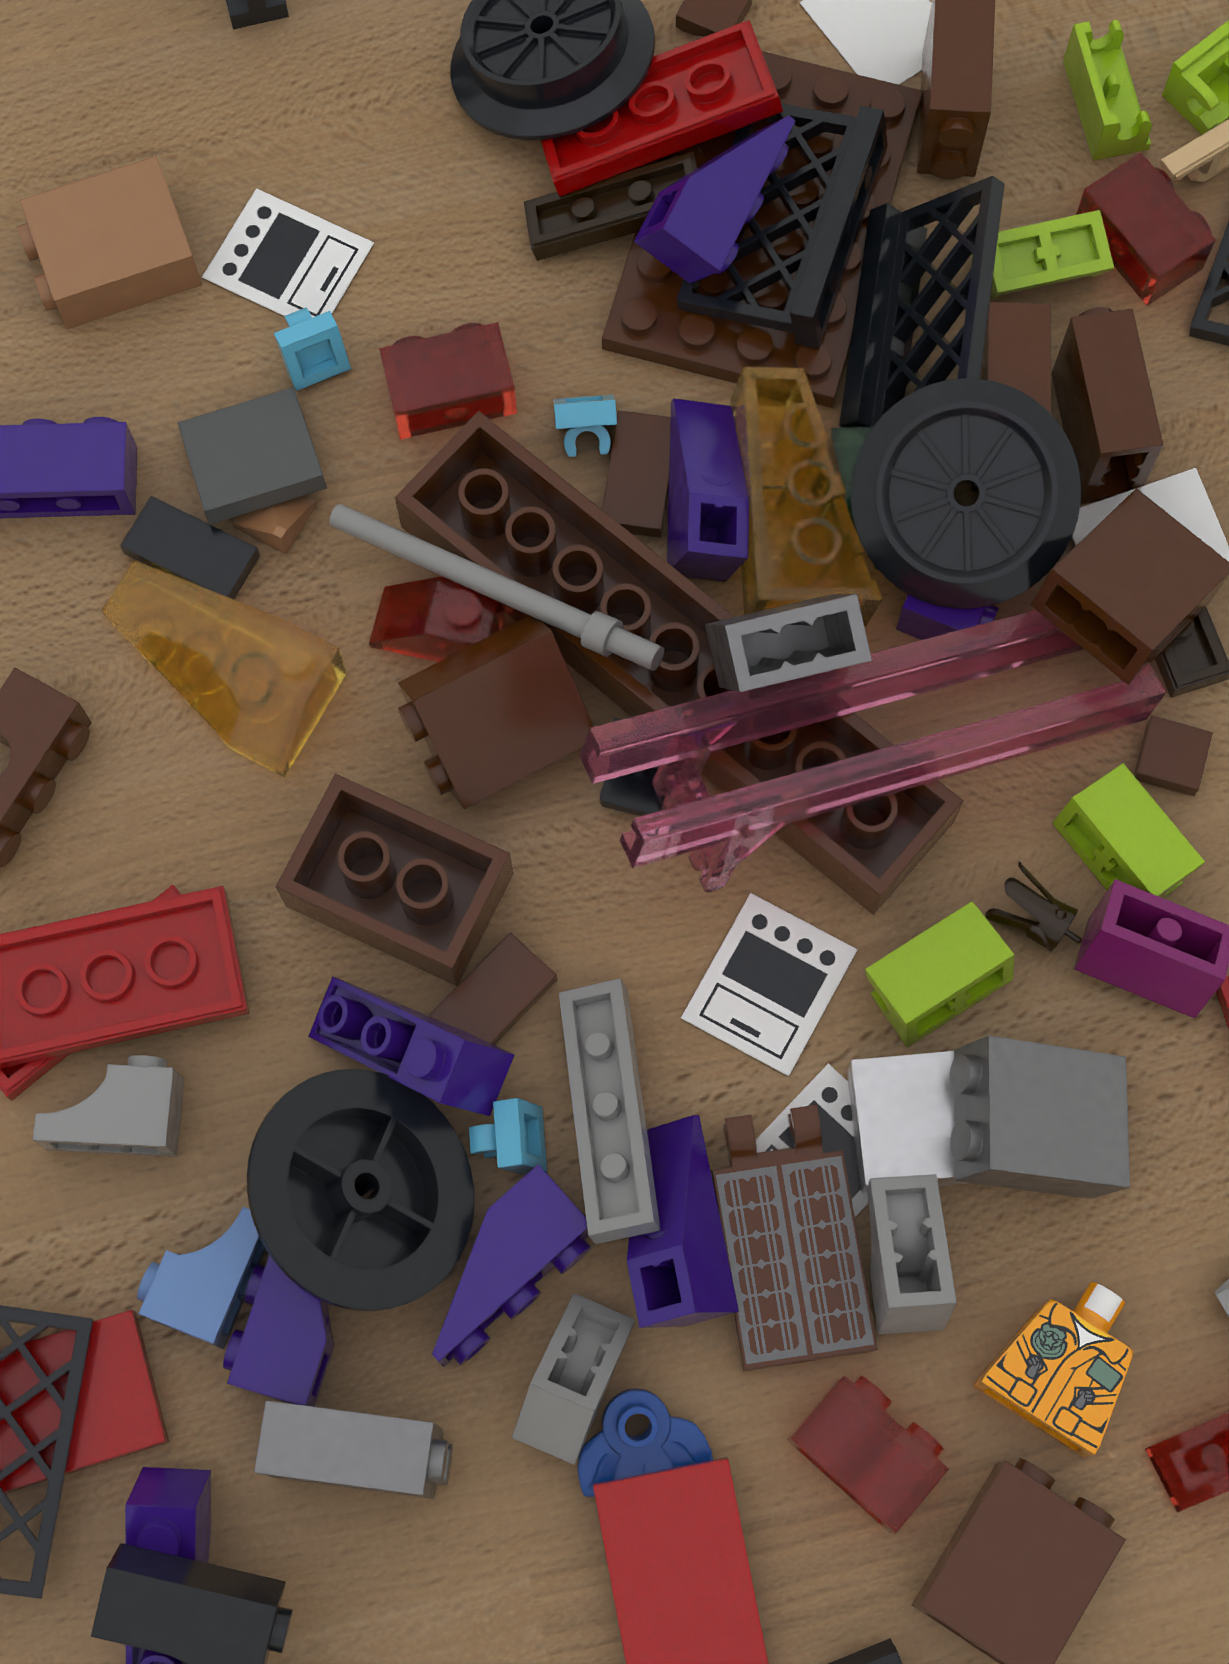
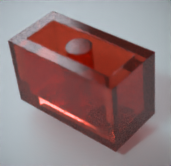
M1141 152L1086 187L1076 213L1078 215L1100 210L1113 265L1147 306L1201 271L1216 241L1212 236L1206 219L1200 213L1189 209L1175 192L1169 176L1162 169L1154 168Z
M498 322L487 325L467 323L458 326L451 333L428 338L408 336L397 340L392 346L379 348L400 440L463 426L478 411L488 419L517 414L515 387Z

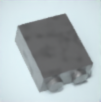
M857 594L825 595L705 624L719 687L737 692H744L872 661Z
M990 1035L954 1050V1061L950 1069V1086L954 1092L955 1126L950 1137V1149L952 1156L955 1158V1181L1091 1199L1130 1188L1125 1056Z
M266 1401L254 1473L273 1478L434 1499L435 1485L447 1486L453 1444L448 1443L447 1440H442L443 1429L433 1422Z

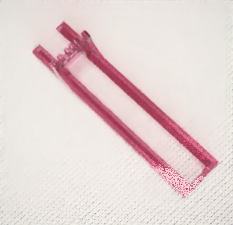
M1037 610L871 653L872 661L744 692L732 690L592 727L589 729L579 757L592 784L659 766L652 785L658 796H665L662 803L665 810L634 818L631 824L633 830L622 833L619 841L632 868L691 852L688 858L695 871L703 870L699 881L704 891L709 893L725 886L735 867L785 824L1147 720L1167 692L1149 664L1129 685L1121 680V682L723 794L710 796L700 774L711 751L1084 650Z

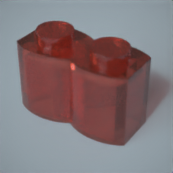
M842 1376L799 1424L787 1441L889 1533H897L949 1470L938 1459L944 1448L918 1424L912 1422L906 1430L886 1412V1409L892 1404L891 1400L868 1379L860 1376L853 1383L847 1377Z

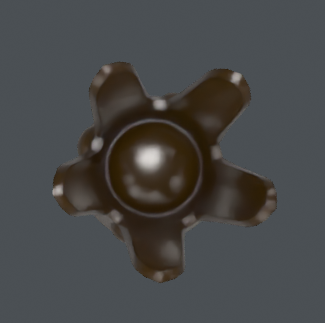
M1019 861L1018 866L1020 870L1046 898L1019 880L1011 877L1005 881V891L1011 899L1029 912L1038 922L995 908L986 911V919L1025 934L1027 938L1045 947L1050 952L1054 950L1063 935L1077 943H1081L1082 938L1068 930L1078 909L1055 899Z

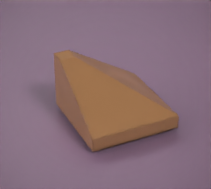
M306 495L240 515L234 521L233 526L249 536L287 554L315 509L317 502Z

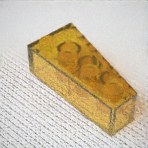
M743 367L730 402L749 495L748 559L741 565L744 615L825 595L857 594L864 627H866L881 604L882 597L876 579L871 580L863 557L865 550L859 540L856 529L853 527L844 501L846 491L839 471H834L826 448L828 438L804 368Z

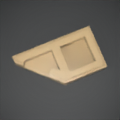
M1229 119L1161 159L1159 164L1171 180H1181L1187 175L1191 181L1205 182L1229 168Z

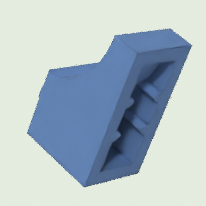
M242 1207L230 1228L220 1238L205 1248L181 1255L166 1250L160 1264L153 1261L147 1268L138 1289L137 1299L143 1301L138 1314L161 1325L224 1349L244 1303L251 1274L255 1266L261 1263L266 1251L253 1223L250 1209Z

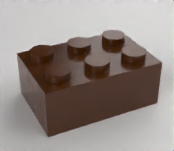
M335 773L282 873L276 889L286 907L458 986L514 873L509 852Z

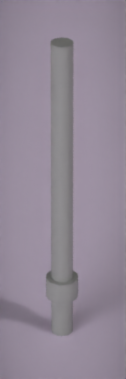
M343 504L336 505L331 512L329 519L331 527L581 638V645L605 657L614 653L652 671L656 670L662 661L664 647L624 630L622 621L600 611H595L590 615Z

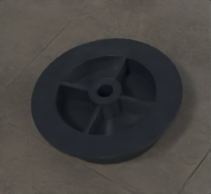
M472 0L464 14L460 37L452 54L450 77L454 94L461 108L475 123L490 132L504 137L520 140H546L577 133L612 115L639 89L647 76L654 57L655 34L653 24L647 9L640 0Z
M961 378L933 383L914 391L894 404L881 416L864 440L857 456L851 482V508L855 529L866 554L875 567L886 579L910 596L933 605L948 608L971 609L999 604L1018 596L1038 583L1055 566L1066 550L1073 536L1081 505V480L1077 459L1069 439L1056 419L1042 405L1025 393L1008 385L984 379ZM970 482L976 487L978 497L973 505L962 506L956 502L954 488L957 484Z
M343 1069L325 1072L298 1084L284 1094L267 1113L257 1130L248 1159L247 1194L249 1208L260 1240L273 1261L290 1280L304 1291L328 1304L356 1311L388 1310L408 1304L433 1290L446 1278L460 1259L467 1244L474 1217L475 1198L472 1172L461 1140L445 1115L433 1102L423 1094L389 1078L386 1074L370 1070Z

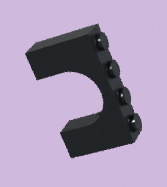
M120 1543L106 1568L91 1637L163 1653L179 1659L185 1664H267L269 1651L283 1652L293 1609L280 1607L286 1581Z

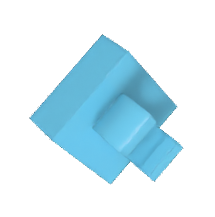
M305 307L284 316L288 328L275 332L274 336L288 376L296 391L351 369L338 326L330 311L312 318L309 310Z
M614 395L553 399L556 429L568 428L564 435V447L569 457L576 456L577 448L575 441L577 436L584 431H591L598 436L600 455L608 454L611 440L604 425L617 424Z
M519 1098L494 1101L495 1124L469 1127L471 1154L484 1153V1158H497L498 1168L521 1175H526L538 1164L547 1172L543 1107Z

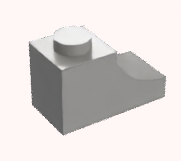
M134 1055L128 1057L127 1065L107 1064L105 1080L88 1098L65 1110L35 1114L32 1140L47 1151L177 1157L184 1079L173 1067H167L166 1059L155 1056Z
M937 1174L870 1178L867 1186L871 1228V1266L869 1275L878 1335L945 1330L957 1301Z
M574 1293L529 1385L512 1438L575 1465L627 1343L635 1319Z

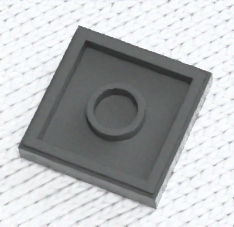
M294 387L177 422L209 525L327 489Z

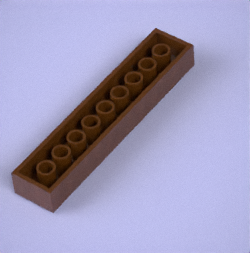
M480 411L457 432L395 497L401 527L409 534L590 615L595 611H600L622 621L624 630L664 647L662 661L658 668L652 671L614 653L605 657L581 645V638L543 622L552 631L561 654L568 665L634 719L652 720L662 725L667 731L676 733V753L871 914L874 915L954 823L964 800L811 677L806 676L744 692L719 687L705 624L735 616ZM487 597L516 622L529 616Z

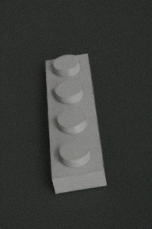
M619 978L559 992L588 1236L595 1244L660 1231L628 989L622 979Z

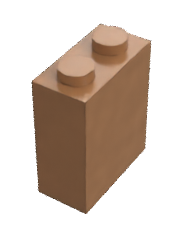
M157 155L20 199L27 223L17 226V230L29 261L39 258L44 271L43 274L34 276L39 295L46 311L58 309L66 329L202 285Z

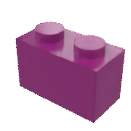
M1115 879L1088 918L1074 970L1196 1018L1225 981L1229 966V925Z

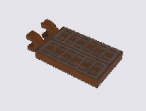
M817 1105L790 1109V1114L787 1117L793 1148L757 1153L752 1114L725 1118V1124L723 1125L730 1167L714 1169L711 1174L739 1312L734 1313L743 1372L878 1350L843 1150L823 1153Z

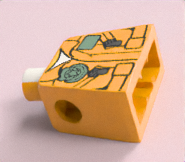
M1095 1282L1088 1284L1073 1311L1061 1303L1049 1299L1034 1312L981 1373L973 1387L1084 1458L1095 1455L1101 1445L1134 1352L1130 1347L1108 1334L1123 1309L1125 1301L1111 1290Z

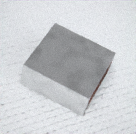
M954 1051L850 1061L847 1068V1079L861 1193L867 1192L870 1178L937 1174L938 1186L967 1184V1182L955 1181V1158L952 1156L950 1149V1137L955 1126L954 1092L950 1086V1069L954 1061Z

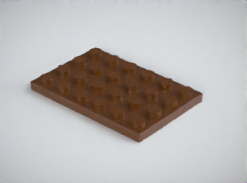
M697 36L696 40L703 38V36ZM762 51L782 104L857 117L860 106L884 110L888 146L819 349L796 344L794 333L679 310L676 300L684 279L634 242L638 232H635L602 336V349L833 408L851 345L869 212L871 209L885 203L890 205L892 203L920 105L922 90ZM758 121L754 133L773 122ZM737 129L660 158L658 162L694 152L700 167L731 148ZM824 132L806 143L816 158L819 159L840 148L844 135ZM796 147L788 151L785 159L775 172L782 179L808 165V163ZM832 169L826 172L827 175L829 176V178H830ZM816 177L788 193L799 210L822 199L825 190ZM768 178L766 179L762 189L771 184ZM780 197L760 207L754 218L760 228L764 230L790 216V213ZM815 220L808 223L811 228L813 227ZM747 224L743 225L735 241L737 244L753 236ZM798 228L775 240L771 245L783 262L805 250L808 241ZM762 248L733 263L744 282L773 267ZM725 270L719 275L712 274L702 279L697 293L717 297L736 286ZM797 271L790 274L793 280H795ZM779 280L753 294V297L759 306L784 311L790 292L783 281Z

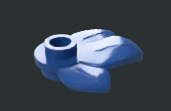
M633 1388L615 1395L605 1407L602 1416V1430L583 1445L577 1463L578 1478L584 1496L593 1497L595 1496L594 1483L713 1460L704 1434L695 1423L684 1418L669 1416L665 1404L657 1395L645 1389ZM634 1414H643L649 1419L647 1430L638 1436L627 1434L625 1432L627 1419Z

